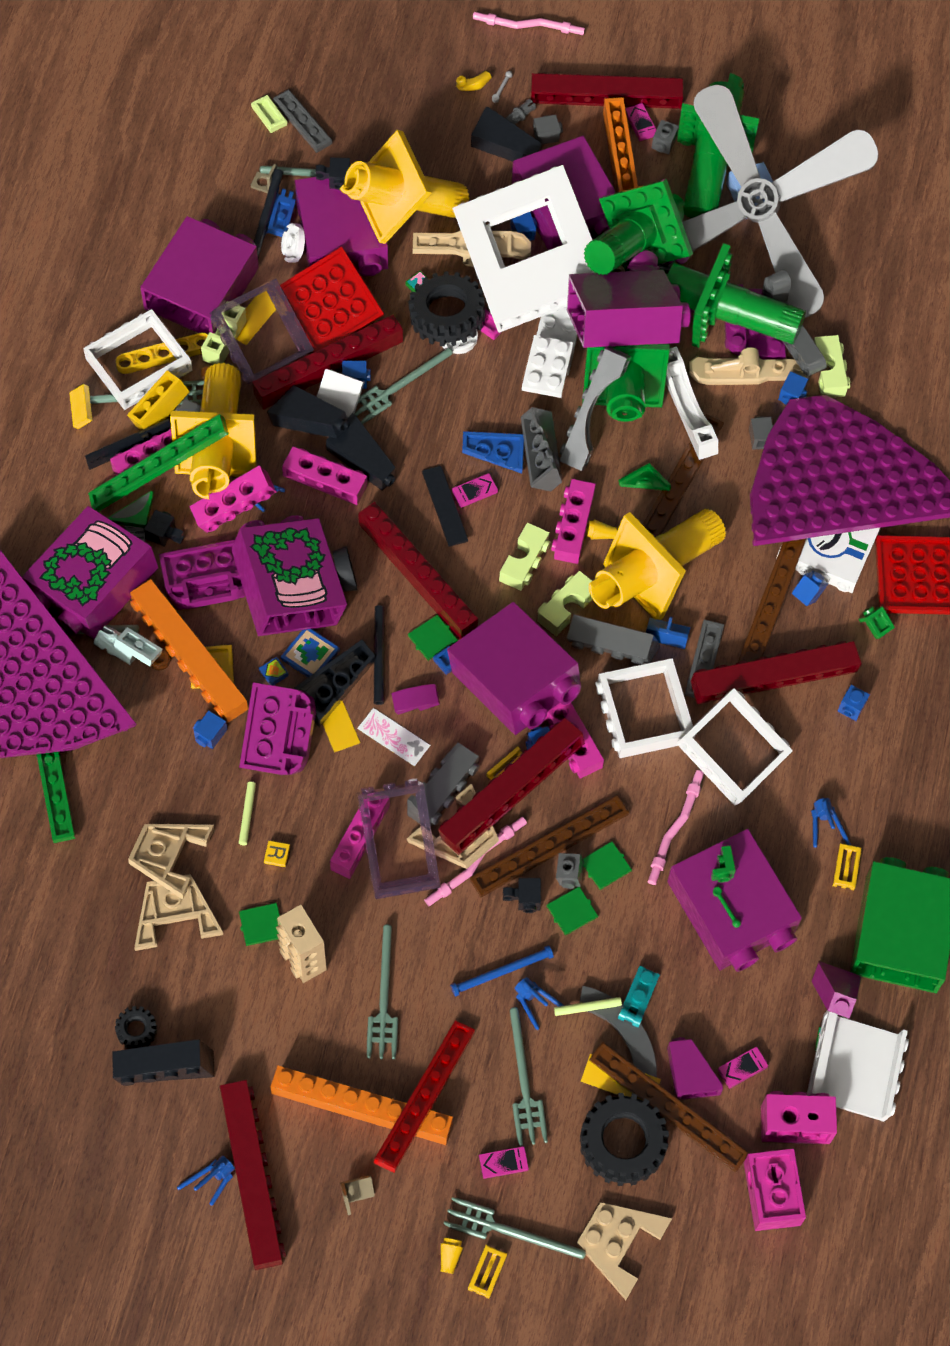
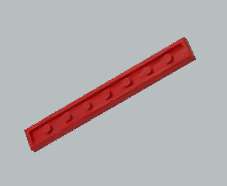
M456 1020L454 1021L377 1153L374 1164L393 1173L396 1172L471 1041L475 1029Z

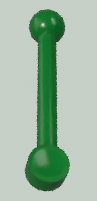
M715 887L713 895L719 898L733 921L732 925L735 928L740 927L741 922L739 919H736L721 895V888Z

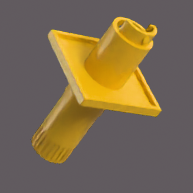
M397 130L368 163L362 161L353 163L346 173L345 185L343 184L340 188L351 199L361 202L379 243L383 244L398 231L415 211L456 218L453 207L469 201L468 189H466L467 187L464 184L424 176L404 132Z
M218 363L207 368L200 412L171 411L170 414L172 442L219 414L225 418L229 432L227 436L174 467L175 474H190L194 493L204 499H209L210 493L220 492L227 488L230 476L240 477L242 474L257 467L255 416L253 414H237L242 377L240 371L228 363Z
M704 509L664 534L654 537L631 512L627 513L621 521L603 563L605 568L597 572L595 580L589 583V592L592 599L598 606L607 609L611 606L618 607L634 597L654 619L662 620L686 572L683 565L725 539L726 531L722 519L713 510Z

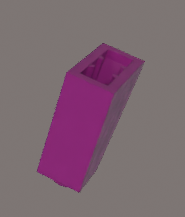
M819 961L812 978L816 991L828 1011L850 1018L857 1000L861 976Z
M679 1037L669 1042L667 1051L675 1097L679 1100L721 1095L723 1091L721 1082L692 1039L685 1040L684 1037Z

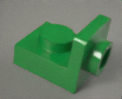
M871 606L862 612L863 616L858 618L860 622H866L875 639H880L895 628L883 606L876 608Z
M731 846L721 847L720 855H717L719 869L712 870L711 879L712 881L727 882L734 878L736 870Z

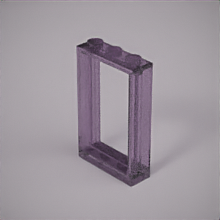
M409 779L404 781L405 784L397 786L396 783L383 784V788L374 789V786L361 788V792H357L375 899L441 888L424 784L422 781L418 782V779ZM415 793L428 874L381 883L368 801Z

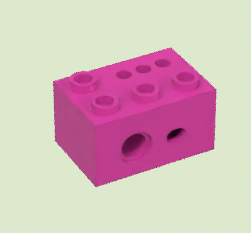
M773 1091L766 1095L761 1105V1142L830 1144L837 1134L836 1097L829 1096L828 1093L806 1096L804 1092L784 1095L783 1092Z
M794 1149L748 1154L744 1161V1168L755 1231L801 1226L806 1219Z

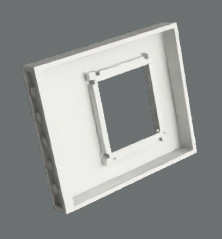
M563 165L553 167L546 172L535 174L528 179L517 181L510 186L499 188L492 193L481 195L474 200L453 207L499 333L567 307L569 274L594 273L587 266L584 259V249L592 241V238ZM548 205L563 245L505 267L490 227Z

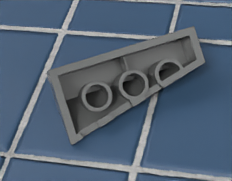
M531 407L521 416L530 486L551 492L562 483L552 412Z
M573 615L567 635V640L574 648H591V651L601 655L604 652L610 653L611 657L623 660L624 657L629 658L631 662L643 665L644 662L651 663L660 647L659 642L652 634Z
M457 743L441 761L440 765L442 767L440 769L437 767L430 773L428 783L422 782L418 787L416 796L411 795L407 799V815L427 829L432 824L436 825L441 819V813L445 807L448 809L454 802L455 794L458 791H463L470 775L474 776L480 767L478 765L479 756L460 743Z

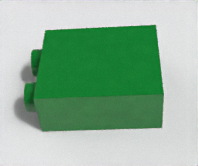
M892 857L882 858L880 863L873 861L865 879L850 966L851 973L869 979L937 994L946 979L950 953V874L948 871L938 867H926L923 869V872L906 869L904 861Z

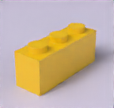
M166 371L127 416L142 431L164 421L190 391L178 377Z

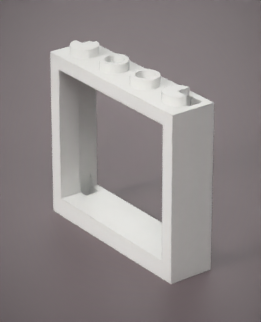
M152 309L144 314L141 313L137 318L122 324L120 328L106 333L104 337L91 342L90 345L83 348L86 360L124 410L138 403L166 371H169L178 378L193 371L191 359ZM152 327L177 360L121 392L97 361V358Z
M673 658L599 674L598 682H595L597 694L602 696L601 709L603 714H607V729L609 733L612 732L613 734L612 747L618 752L619 758L678 746L676 742L693 727ZM664 673L681 731L625 743L609 684Z
M734 688L676 742L734 805L742 802L793 751L789 743L784 738H780L775 732L774 727L763 720L760 712L755 707L750 706L745 696ZM729 701L779 753L743 790L735 784L692 738Z

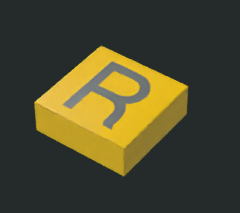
M268 841L264 864L286 867L290 844Z

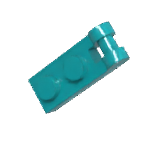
M639 966L617 1019L622 1021L625 1019L631 1022L633 1026L639 1027L659 979V974ZM630 1009V1010H633V1011H635V1012H637V1013H636V1014H633V1013L629 1012L628 1010Z

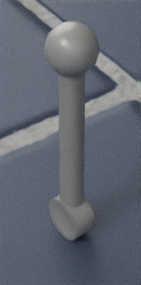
M507 71L505 73L506 77L503 80L500 88L498 89L497 93L492 96V101L494 103H497L499 101V95L501 94L508 79L512 77L513 74L511 71Z

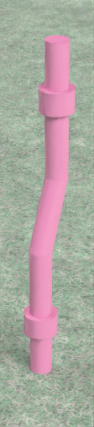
M474 12L473 19L487 22L488 25L492 26L497 24L514 29L544 26L561 30L562 33L569 34L570 32L584 35L585 28L571 25L570 22L565 21L561 23L543 18L514 21L496 17V14L491 13L487 15Z
M700 770L695 772L693 781L687 788V798L680 816L665 833L658 854L653 858L651 864L652 871L648 879L649 884L656 885L660 871L664 869L665 857L671 840L688 820L695 798L699 796L701 790L700 783L704 775Z
M521 817L510 826L506 825L500 829V833L497 834L499 842L491 849L505 839L509 840L512 838L517 830L527 824L526 820ZM485 854L448 883L444 882L438 886L437 891L424 899L426 904L431 906L440 898H446L450 895L454 888L473 875Z

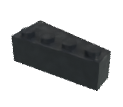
M360 640L294 687V689L302 690L314 698L316 706L314 722L319 728L374 664L375 655L363 640Z
M200 1039L112 1051L113 1079L123 1086L134 1085L138 1082L152 1083L156 1081L215 1077L214 1051Z

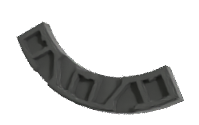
M583 986L579 1003L613 997L599 990ZM622 1006L587 1011L609 1022L627 1045L631 1054L632 1064L643 1073L657 1078L655 1054L649 1037L641 1023L637 1028L625 1019L624 1021L617 1019Z

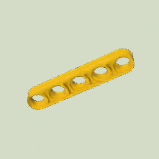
M197 333L175 340L179 345H187L188 349L184 352L188 357L202 354V346L197 345V342L202 339L206 340L208 334ZM164 343L119 355L116 358V367L120 373L129 374L173 362L177 359ZM161 350L169 351V354L165 357L158 355ZM143 355H147L150 357V359L146 362H141L139 360V358ZM127 360L130 362V365L128 367H121L120 363Z

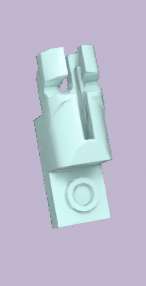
M104 626L103 631L100 630L94 640V645L102 650L106 648L108 654L118 657L129 665L137 658L151 666L163 650L128 627L120 633L113 628Z

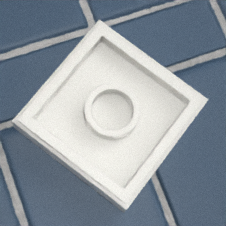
M325 369L317 397L345 411L348 418L352 413H355L364 382L330 369Z

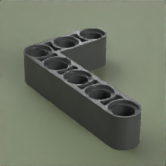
M781 270L766 277L761 295L788 304L787 300L791 288L789 274L785 270ZM803 325L794 345L783 341L807 377L826 369L827 364L824 356Z

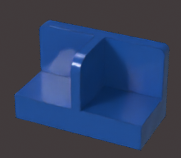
M671 616L668 622L649 618L646 633L654 635L661 644L685 649L690 627L672 623L673 617Z

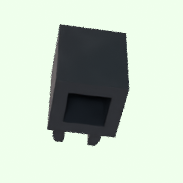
M330 157V167L316 165V179H329V188L340 190L342 185H345V176L350 167V158Z
M158 510L154 511L144 529L147 540L165 547L169 538L181 544L184 539L182 535L184 532L175 528V520L170 513Z
M519 878L518 889L504 887L503 901L518 900V910H523L524 913L540 911L541 878Z

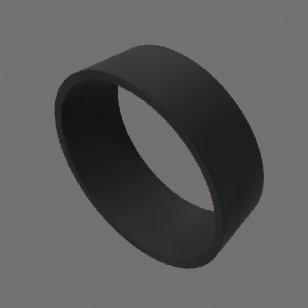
M347 546L332 551L343 592L358 590Z

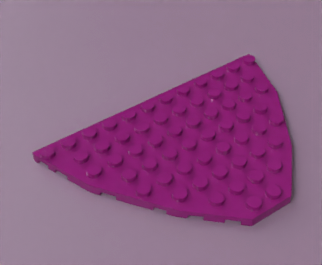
M827 395L790 399L765 440L754 483L750 491V507L753 520L751 525L753 531L752 544L753 546L950 518V480L933 462L905 443L900 437L894 435L875 420Z
M0 550V758L75 750L135 727L137 725L136 722Z

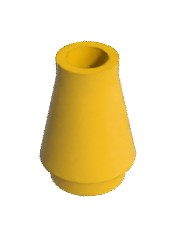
M595 519L587 523L586 537H590L591 540L614 539L617 533V527H612Z
M444 1238L443 1243H440V1272L454 1274L463 1247H461L462 1241Z

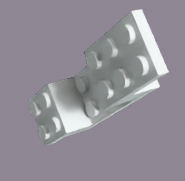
M567 307L541 316L537 335H534L522 391L562 397L578 336L567 313Z

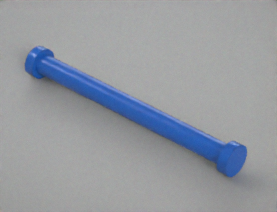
M549 945L545 946L544 950L461 983L450 984L451 990L455 997L459 996L460 992L545 958H554L553 952Z

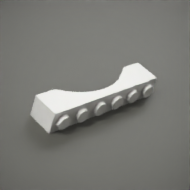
M670 348L665 383L698 459L718 454V439L714 429L699 407L678 348Z

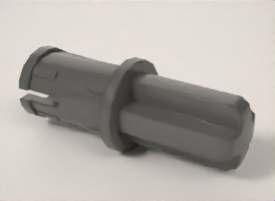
M528 99L520 107H515L513 112L505 119L514 125L519 121H524L525 116L536 109V105L533 103L528 107L533 102L531 99Z

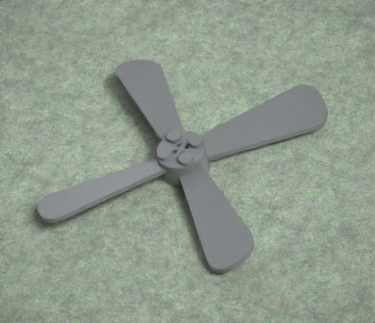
M721 85L707 87L696 95L694 108L741 185V189L738 192L736 202L682 222L692 251L700 248L746 218L752 222L759 223L775 273L785 270L790 276L791 288L787 300L788 304L806 310L805 318L809 317L821 309L824 303V293L777 215L780 204L783 201L870 170L878 161L876 144L867 132L862 130L851 131L771 183L766 179L760 178L732 93L728 88Z

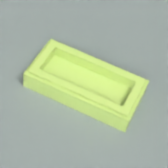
M268 95L251 103L252 108L270 133L287 126V120Z

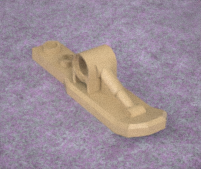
M461 231L455 233H413V254H456L463 257V264L465 266L474 267ZM492 231L501 257L524 260L531 255V241L524 234L513 231Z
M756 348L742 350L738 358H704L696 356L689 361V375L697 383L706 385L761 384L766 381H785L790 371L808 378L795 359L763 360L759 358V352Z

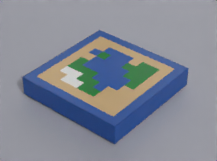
M312 629L302 630L281 655V660L306 677H310L331 662L340 652V648Z

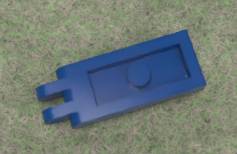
M282 189L281 194H277L266 232L279 237L283 236L284 231H288L286 227L290 223L296 199L292 198L293 191L289 192L288 197L285 196L286 189Z

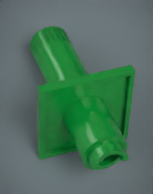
M730 73L728 82L717 81L711 83L709 87L721 85L730 90L740 115L745 94L743 79ZM683 103L677 142L685 146L695 145L683 209L684 215L694 218L718 209L728 164L695 111L694 105ZM740 115L753 153L759 118Z
M667 179L599 198L610 229L590 241L584 249L585 263L594 273L599 275L608 274L622 264L625 271H630L627 269L629 262L642 251L653 252L660 264L689 257L693 254L682 223L685 202L680 196L671 192Z
M723 243L710 275L676 263L672 265L669 273L666 274L671 284L679 286L680 302H687L689 308L694 310L692 346L700 348L701 343L706 342L709 334V325L715 326L717 319L794 345L801 330L806 310L730 283L731 260L733 254H730V245Z
M669 344L607 346L632 357L624 376L607 386L595 405L607 406L609 416L622 422L642 418L646 407L662 408L670 351ZM607 347L587 348L583 393L586 388L590 387L592 381L589 378L593 369L598 367L599 362L597 358L599 353Z

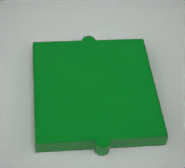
M438 615L408 633V637L415 644L416 650H419L427 661L431 660L449 645L452 646L458 641L449 630L450 627L446 626Z
M613 842L583 858L584 868L588 872V877L593 879L599 890L632 872V869L624 859V854L619 852Z
M580 887L546 905L554 917V923L559 925L565 936L598 918L591 905V900L586 898Z
M277 903L239 911L242 924L240 930L244 934L246 946L279 939L277 936L279 933L276 929L278 926L277 918L279 917Z

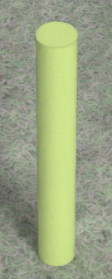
M255 782L247 783L239 837L240 845H247L256 788Z
M620 997L571 1004L554 1007L555 1016L605 1009L622 1006Z

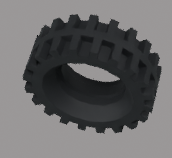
M445 271L443 276H438L437 273H434L432 279L423 278V284L417 283L415 285V292L411 291L409 300L411 325H413L415 333H420L422 340L429 338L430 344H434L437 341L440 342V346L445 347V343L451 342L452 346H456V341L461 340L465 343L468 336L472 338L476 336V329L481 331L483 327L482 322H485L482 288L478 289L476 281L470 282L469 276L466 275L464 278H461L459 272H455L453 276L449 275L448 271ZM456 297L464 301L465 308L458 314L443 317L430 312L429 305L438 298Z
M618 1093L616 1097L609 1095L605 1097L604 1101L595 1103L593 1109L588 1111L580 1134L581 1155L585 1157L586 1166H590L594 1170L593 1174L596 1177L598 1175L605 1178L604 1182L610 1183V1181L617 1182V1186H623L624 1183H630L632 1186L636 1185L640 1180L646 1181L652 1173L658 1170L668 1148L669 1131L665 1127V1118H661L659 1115L660 1110L657 1107L653 1108L650 1106L649 1100L646 1098L644 1101L638 1099L636 1094H632L629 1097L624 1096V1093ZM615 1119H632L641 1126L645 1133V1147L641 1153L633 1158H618L611 1154L604 1145V1130Z

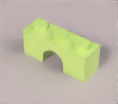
M226 302L218 316L219 324L215 334L210 332L201 347L203 361L213 365L224 363L246 323L244 307Z
M838 335L815 337L814 343L824 356L827 366L831 368L828 371H821L818 381L820 393L831 398L845 397L847 389H850V378L846 377L847 362L842 357L844 352L843 343L839 342Z
M527 523L518 538L517 546L527 556L517 559L509 555L500 571L499 581L522 591L525 585L528 586L533 577V574H531L533 569H538L541 563L542 553H546L550 547V532Z
M580 571L575 576L571 575L566 580L565 586L561 590L557 589L551 596V600L548 603L544 602L539 607L537 621L557 636L570 623L571 613L564 608V605L576 603L584 609L593 600L589 592V583L592 580Z

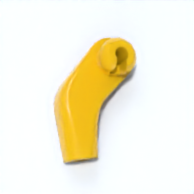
M487 71L470 79L459 76L456 79V87L461 91L479 90L492 77Z

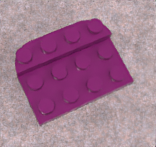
M750 289V291L762 294V289ZM724 321L725 347L733 354L739 356L741 351L746 348H756L760 359H785V344L783 341Z
M235 540L159 554L167 598L175 609L196 608L245 597L231 550Z
M253 682L239 768L279 775H292L301 772L308 762L316 715L314 698L302 690Z

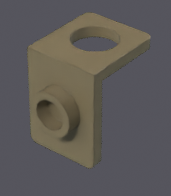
M273 164L269 174L257 172L251 183V188L268 193L274 169H277V165ZM264 178L267 180V185L259 186L257 181Z
M371 1176L340 1182L348 1215H351L349 1203L375 1196Z

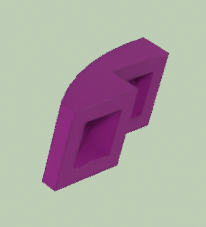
M435 684L407 688L391 693L395 713L398 715L417 708L422 711L440 705Z

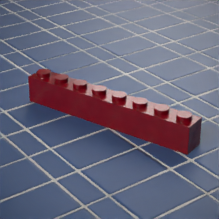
M532 73L531 100L533 101L531 104L604 106L605 99L624 98L625 107L643 103L645 108L681 109L683 79L544 73Z
M391 315L253 381L254 396L264 410L274 405L293 385L305 390L322 382L325 369L340 373L342 372V361H365L402 343L403 329L394 315Z
M373 502L358 513L361 528L459 639L478 627V618L376 502Z
M841 641L832 646L821 645L812 650L800 649L792 654L780 653L772 658L760 657L752 662L740 661L731 666L720 665L711 670L700 669L693 674L690 682L696 702L701 704L721 700L733 688L746 695L856 673L862 663L855 642L847 643L846 641Z
M566 718L554 724L545 736L538 738L529 750H525L520 755V758L513 764H509L504 769V772L498 777L493 778L487 787L477 792L471 801L461 806L454 816L441 824L438 829L441 840L460 855L585 744L583 733Z
M247 1080L220 1085L255 1271L283 1265L282 1257H286L284 1244L278 1243L277 1235L281 1234L279 1220L274 1221L273 1212L277 1211L275 1198H270L268 1189H272L270 1174L265 1175L264 1167L268 1166L266 1152L261 1153L260 1144H264L261 1130H256L255 1122H259L257 1108L252 1109L251 1100H255L253 1086L248 1087Z

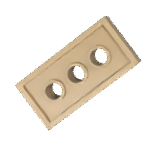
M302 905L277 918L278 926L276 927L279 933L277 936L280 940L278 941L279 950L285 960L289 959L290 969L295 978L300 977L302 982L305 983L326 971L324 941Z

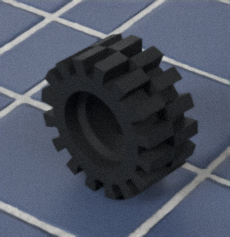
M132 1006V1010L124 1009L125 1013L121 1012L119 1014L120 1018L116 1019L115 1031L119 1042L122 1045L124 1044L127 1049L129 1047L134 1049L145 1045L147 1047L150 1046L151 1040L154 1042L155 1034H157L154 1016L151 1015L148 1009L145 1011L144 1007L137 1009L136 1006ZM133 1021H141L145 1025L144 1032L139 1036H132L127 1031L129 1024Z

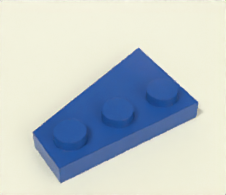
M463 431L462 453L522 474L523 434Z

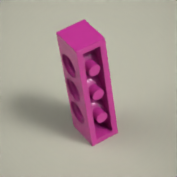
M171 428L167 432L155 435L150 440L142 444H136L132 449L118 453L111 458V466L115 475L117 476L135 465L130 463H139L149 457L150 453H155L172 443Z
M292 447L282 466L284 477L355 505H358L367 488V476L363 472L346 468L341 463H333L325 457L313 455L303 448ZM347 480V481H349V482H347V483H342L341 481Z
M259 465L230 482L224 490L211 493L209 499L203 498L190 506V509L198 527L208 533L215 531L223 523L232 521L240 513L252 509L257 503L268 500L271 495L276 493V490L268 472Z
M571 479L570 486H566L564 498H567L566 504L562 503L560 509V516H563L562 522H557L555 531L559 535L558 539H553L551 551H555V560L578 564L596 484ZM573 502H579L581 504L575 505L573 504ZM573 519V520H576L577 522H574V523H573V522H570L569 520ZM570 537L573 540H566L565 538Z
M570 702L566 705L559 703L549 710L545 720L550 725V730L554 724L562 721L556 719L555 716L562 715L583 733L585 744L579 750L584 751L585 754L578 755L574 753L568 758L572 772L577 773L579 778H582L602 769L604 759L572 703Z
M372 788L369 789L330 860V869L348 879L352 877L390 807L389 796Z

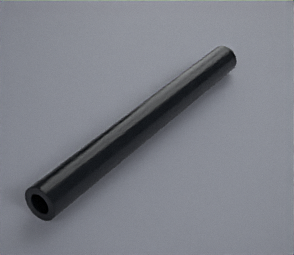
M274 169L254 237L258 259L284 173L280 169Z
M377 605L375 606L373 703L375 705L384 704L385 607Z

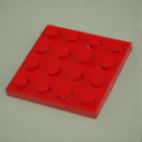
M342 247L274 288L313 352L358 332L384 316L383 311Z
M877 535L875 548L879 607L883 606L886 613L950 615V537Z

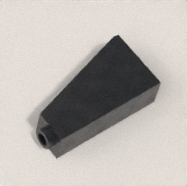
M485 107L471 134V147L512 162L542 151L541 142L489 107Z
M294 385L267 411L273 426L332 438H338L350 426L345 411Z
M352 413L348 417L350 426L338 438L329 437L326 440L327 451L354 471L359 470L363 472L369 482L383 491L387 486L390 487L395 482L396 468L357 416Z

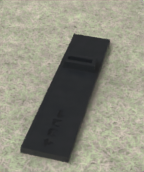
M169 419L85 455L88 469L91 470L105 464L116 454L126 452L136 444H142L155 435L167 432L171 428Z
M438 466L423 470L422 475L448 547L468 542L442 467Z

